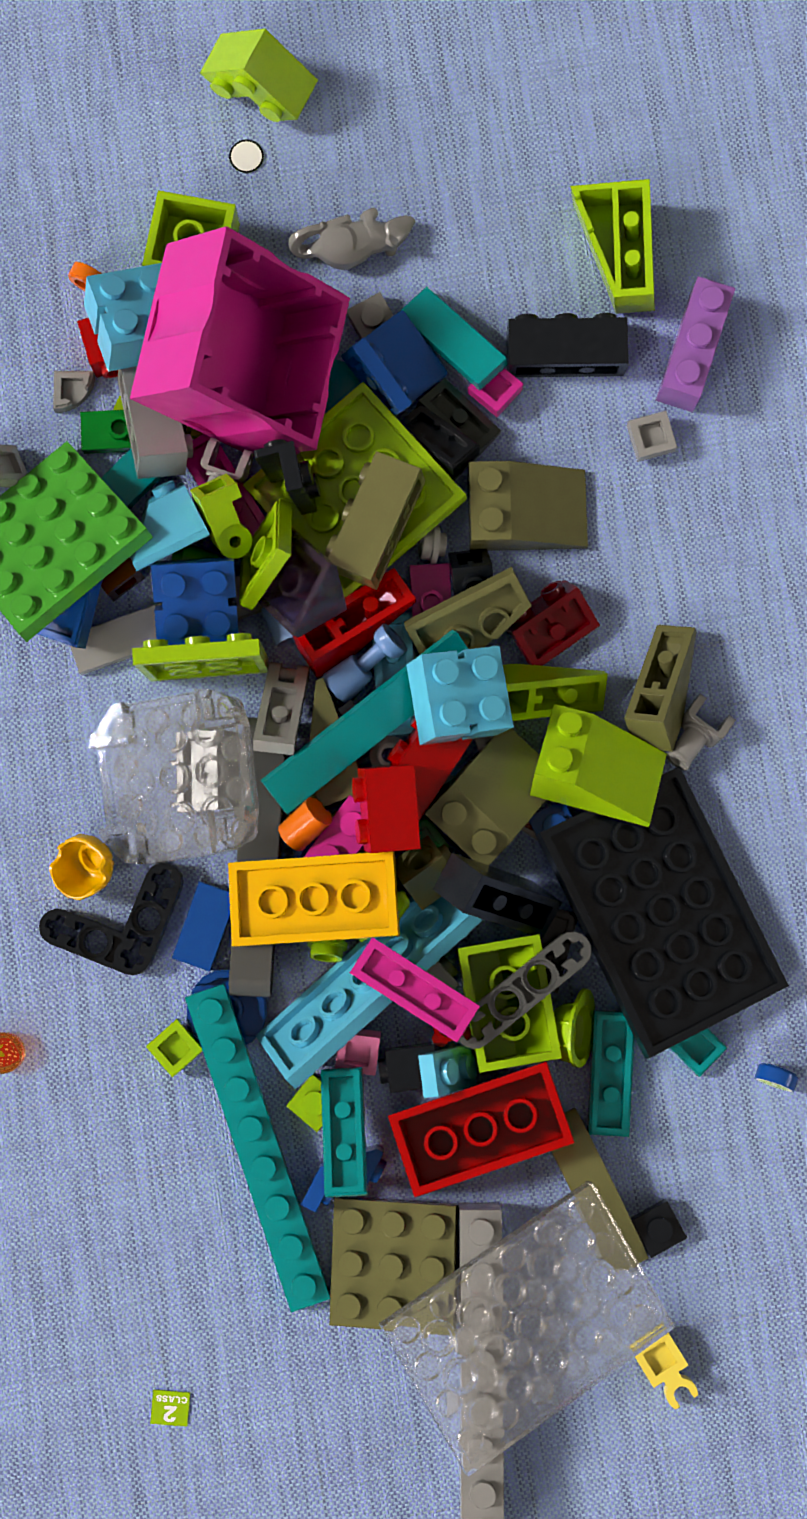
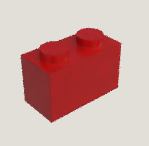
M403 764L357 768L358 777L352 779L353 799L355 803L360 802L361 819H356L355 821L357 843L363 844L364 851L368 853L421 849L414 765Z

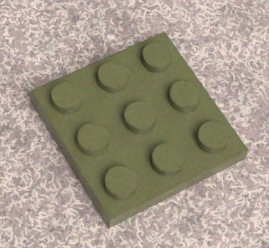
M359 1197L334 1198L329 1325L452 1335L455 1332L459 1204Z

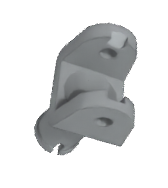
M211 437L200 462L201 467L207 470L208 481L227 473L236 483L246 482L254 452L245 449L235 474L214 467L220 441Z
M701 693L684 713L681 725L684 733L676 742L673 752L669 751L666 756L675 767L680 766L681 770L684 771L689 769L690 764L704 745L714 747L726 736L736 719L729 715L718 729L715 730L697 717L696 713L707 699Z

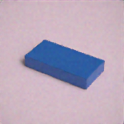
M199 881L172 955L173 959L209 972L212 971L230 920V896L228 891Z

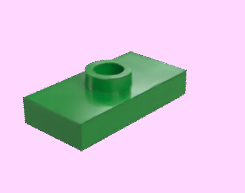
M124 410L80 412L81 450L84 454L128 452L131 449Z

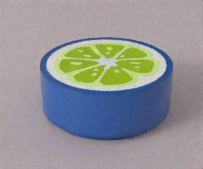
M766 1063L758 1065L754 1077L755 1080L787 1092H794L798 1082V1077L795 1073Z

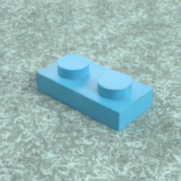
M460 1045L418 1055L424 1098L439 1097L476 1086L475 1077L478 1068L471 1048Z

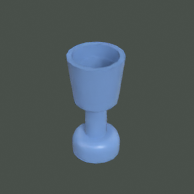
M384 623L375 630L374 640L376 644L360 658L352 654L323 674L328 688L342 702L347 703L350 700H354L373 678L371 669L386 655L395 659L407 651V647L401 637L389 625Z

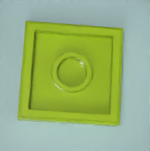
M280 498L275 502L253 535L251 549L246 555L241 557L239 602L241 606L253 610L291 555L292 504Z

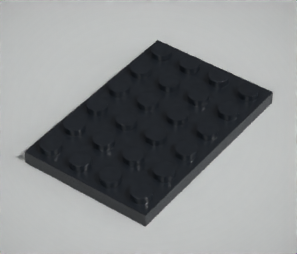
M680 766L662 774L649 827L585 811L536 835L577 921L591 945L596 960L644 1058H651L789 986Z

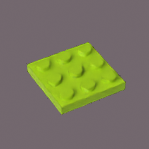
M250 633L227 635V641L210 642V637L208 636L185 638V644L168 645V640L153 639L143 641V647L132 648L133 665L151 682L267 673L269 667L268 656L260 640L252 639V634Z

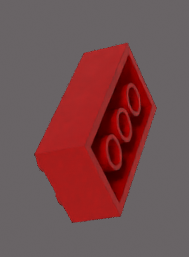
M547 1061L388 1116L414 1198L575 1143Z

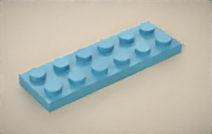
M411 896L409 898L410 906L399 920L400 936L378 937L375 939L424 971H427L461 939L466 937L482 920L481 918L462 913L443 897H440L427 908L421 910ZM371 938L359 942L342 958V961L337 962L257 1034L256 1038L285 1080L294 1089L312 1076L319 1067L338 1050L343 1048L350 1039L393 1002L350 974V971Z

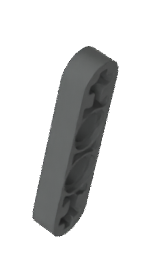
M566 932L554 939L476 1002L480 1007L487 1003L491 1015L501 1021V1024L494 1029L492 1022L489 1021L481 1029L484 1035L482 1039L477 1041L473 1036L466 1039L462 1035L459 1042L471 1049L487 1045L586 965L592 953L588 939L577 932ZM565 940H568L570 943L579 941L582 945L578 951L581 958L577 962L573 958H568L561 963L560 966L565 968L566 972L559 976L556 966L546 959L545 955L551 951L556 959L565 951V947L562 944ZM538 964L546 966L551 973L550 983L543 989L533 988L527 979L530 968ZM502 991H511L518 998V1008L511 1015H502L495 1008V998ZM478 1009L472 1021H479L485 1014Z

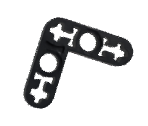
M159 863L151 867L144 878L123 932L68 910L53 909L45 913L39 923L40 935L51 945L128 975L142 974L149 969L154 960L182 891L183 875L177 867L171 864ZM166 870L171 871L170 879L175 881V885L173 888H165L160 898L169 900L167 907L165 908L158 902L145 901L148 892L152 896L157 894L159 884L154 882L156 874L164 875ZM147 907H153L160 914L159 925L151 931L141 928L138 922L140 912ZM63 916L65 917L64 925L75 930L79 929V922L85 924L77 936L76 947L70 944L75 939L71 935L59 934L57 938L53 937L54 929L49 927L51 920L58 921ZM94 930H100L107 937L106 948L98 954L90 952L85 943L87 935ZM132 930L140 936L153 937L151 946L146 942H142L139 955L144 957L143 963H135L132 968L128 967L129 959L123 956L125 950H133L138 939L130 938Z

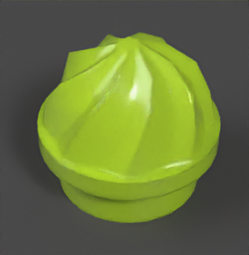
M346 940L307 942V947L311 949V959L332 963L342 961L343 952L347 951L348 943Z

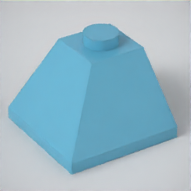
M173 480L165 482L152 490L154 496L147 499L140 522L147 528L153 538L131 555L136 571L210 535L183 482L175 485Z

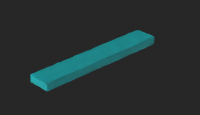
M451 630L421 654L456 650L458 654L468 649L457 631ZM407 666L295 752L294 756H290L260 780L286 814H289L415 714Z

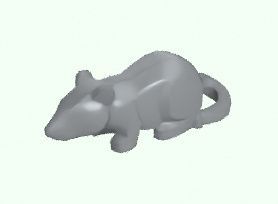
M371 208L364 211L360 215V220L352 222L350 215H344L327 222L304 227L289 237V249L296 257L306 259L318 257L333 268L349 270L360 265L371 255L385 251L387 256H394L397 247L409 235L415 224V219L405 215L393 218L387 222L376 221L378 216L377 209ZM320 234V238L308 245L302 244L307 238Z

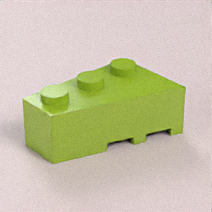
M650 179L570 186L575 211L615 313L655 311Z

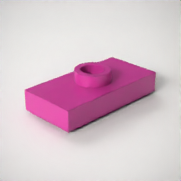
M449 563L410 565L411 592L416 598V602L412 605V617L451 598Z

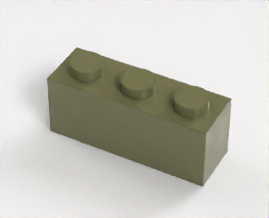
M377 451L372 462L364 464L359 475L358 483L361 486L355 499L350 498L344 507L342 514L343 526L338 536L333 535L326 548L325 557L328 558L326 562L333 573L372 589H378L426 482L421 468Z

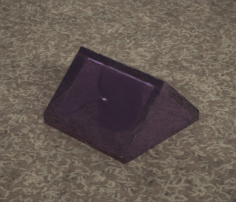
M292 527L291 555L258 603L293 636L301 637L346 611L347 607L337 566Z

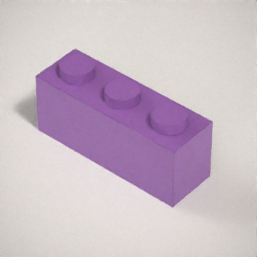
M699 276L697 277L689 295L655 401L689 412L694 411L701 398L736 288Z

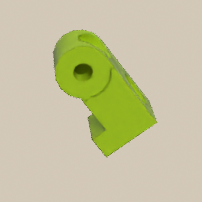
M226 473L190 489L201 518L210 533L209 537L215 547L228 558L238 559L246 555L252 546V535L239 521L232 501L242 497L237 483Z

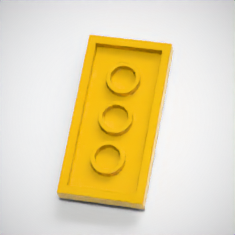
M394 851L228 863L231 940L233 947L400 936Z

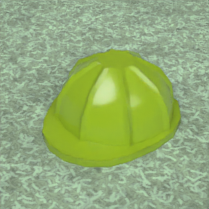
M587 988L579 991L575 1002L563 1004L554 1010L562 1056L560 1060L571 1063L576 1068H581L586 1064L592 1048L595 1002L591 990Z

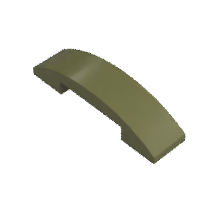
M574 1107L566 1111L565 1114L575 1143L553 1150L551 1153L613 1277L648 1259V1255L583 1121Z

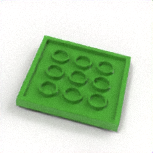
M68 441L52 452L46 459L22 477L16 485L10 487L0 496V611L26 642L153 538L147 528Z

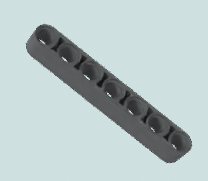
M247 717L245 726L237 862L281 858L282 838L278 832V826L283 822V809L260 780L287 760V755L253 751V738L258 719L254 717ZM231 940L230 996L271 998L275 944L233 947Z

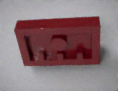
M566 580L555 581L545 586L540 592L541 596L533 600L531 607L505 631L512 636L529 665L543 666L600 626L579 588Z

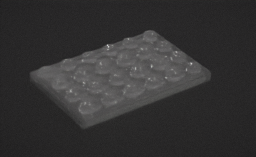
M590 1181L580 1185L378 1323L460 1467L468 1477L675 1328L598 1189Z

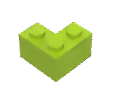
M265 28L220 34L200 71V74L211 83L210 88L217 95L226 99L249 97L260 107V113L273 122L298 120L318 82V79Z

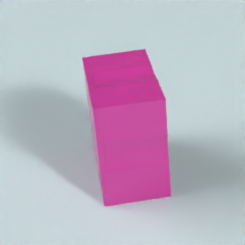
M228 226L167 243L130 399L205 435L216 438L220 442L241 452H244L245 449L254 452L256 449L264 448V444L278 439L287 440L288 442L294 441L300 452L317 450L329 396L330 372L339 351L350 297L308 273H303L287 266L271 251Z

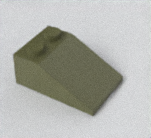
M515 461L469 462L467 473L469 550L487 549L488 551L588 548L585 470Z
M512 728L497 736H492L435 796L424 814L474 861L490 865L513 841L546 801L545 799L530 796L540 755Z

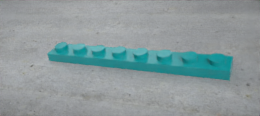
M223 983L185 997L290 1311L292 1313L330 1299V1291L226 984Z

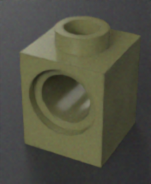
M429 836L420 841L421 849L407 850L395 859L396 876L421 910H424L442 897L433 888L452 854L445 844L437 848Z

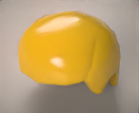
M77 834L65 840V842L57 847L59 850L57 858L49 866L55 887L66 897L80 901L97 894L107 886L112 877L114 861L112 860L113 855L109 847L95 836Z

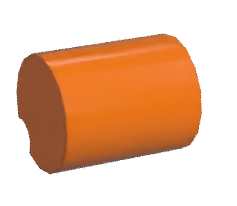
M309 797L278 826V832L289 847L296 851H303L332 823V816L323 807L322 802Z

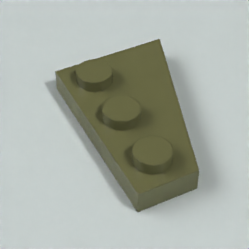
M510 567L404 621V626L419 654L423 653L451 630L457 631L468 649L482 648L493 639H498L531 607V603L515 571Z

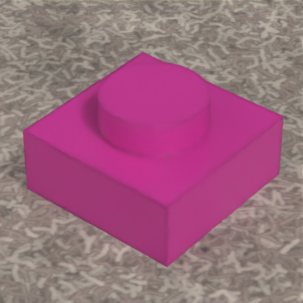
M504 368L480 391L470 384L468 394L498 417L521 393L523 383Z

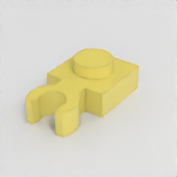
M664 1325L629 1347L653 1388L662 1382L665 1383L664 1395L674 1409L680 1407L674 1397L677 1388L686 1387L694 1398L698 1396V1390L693 1381L688 1376L679 1373V1371L689 1365Z

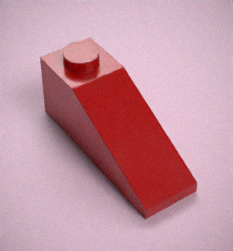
M393 568L384 573L377 590L363 586L292 629L296 647L318 679L348 656L357 654L374 639V632L379 626L384 623L390 625L416 602V598L396 569Z

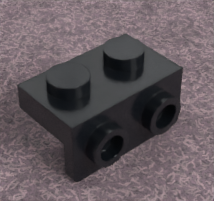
M273 440L264 444V448L254 450L255 459L271 483L285 481L286 491L301 515L317 512L315 498L321 497L319 482L316 473L312 474L309 461L304 460L294 441Z

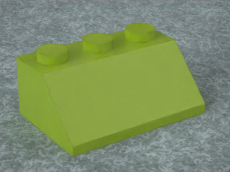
M540 934L456 948L465 997L476 1003L542 950ZM535 965L528 971L527 979L533 988L543 989L548 986L546 967L544 965ZM502 991L495 998V1008L502 1015H511L518 1008V998L511 991ZM550 994L487 1045L474 1049L479 1073L562 1058ZM487 1003L479 1008V1011L483 1012L485 1016L477 1022L471 1020L469 1023L471 1035L477 1041L484 1036L481 1029L489 1021L492 1022L494 1029L501 1024V1021L491 1015Z

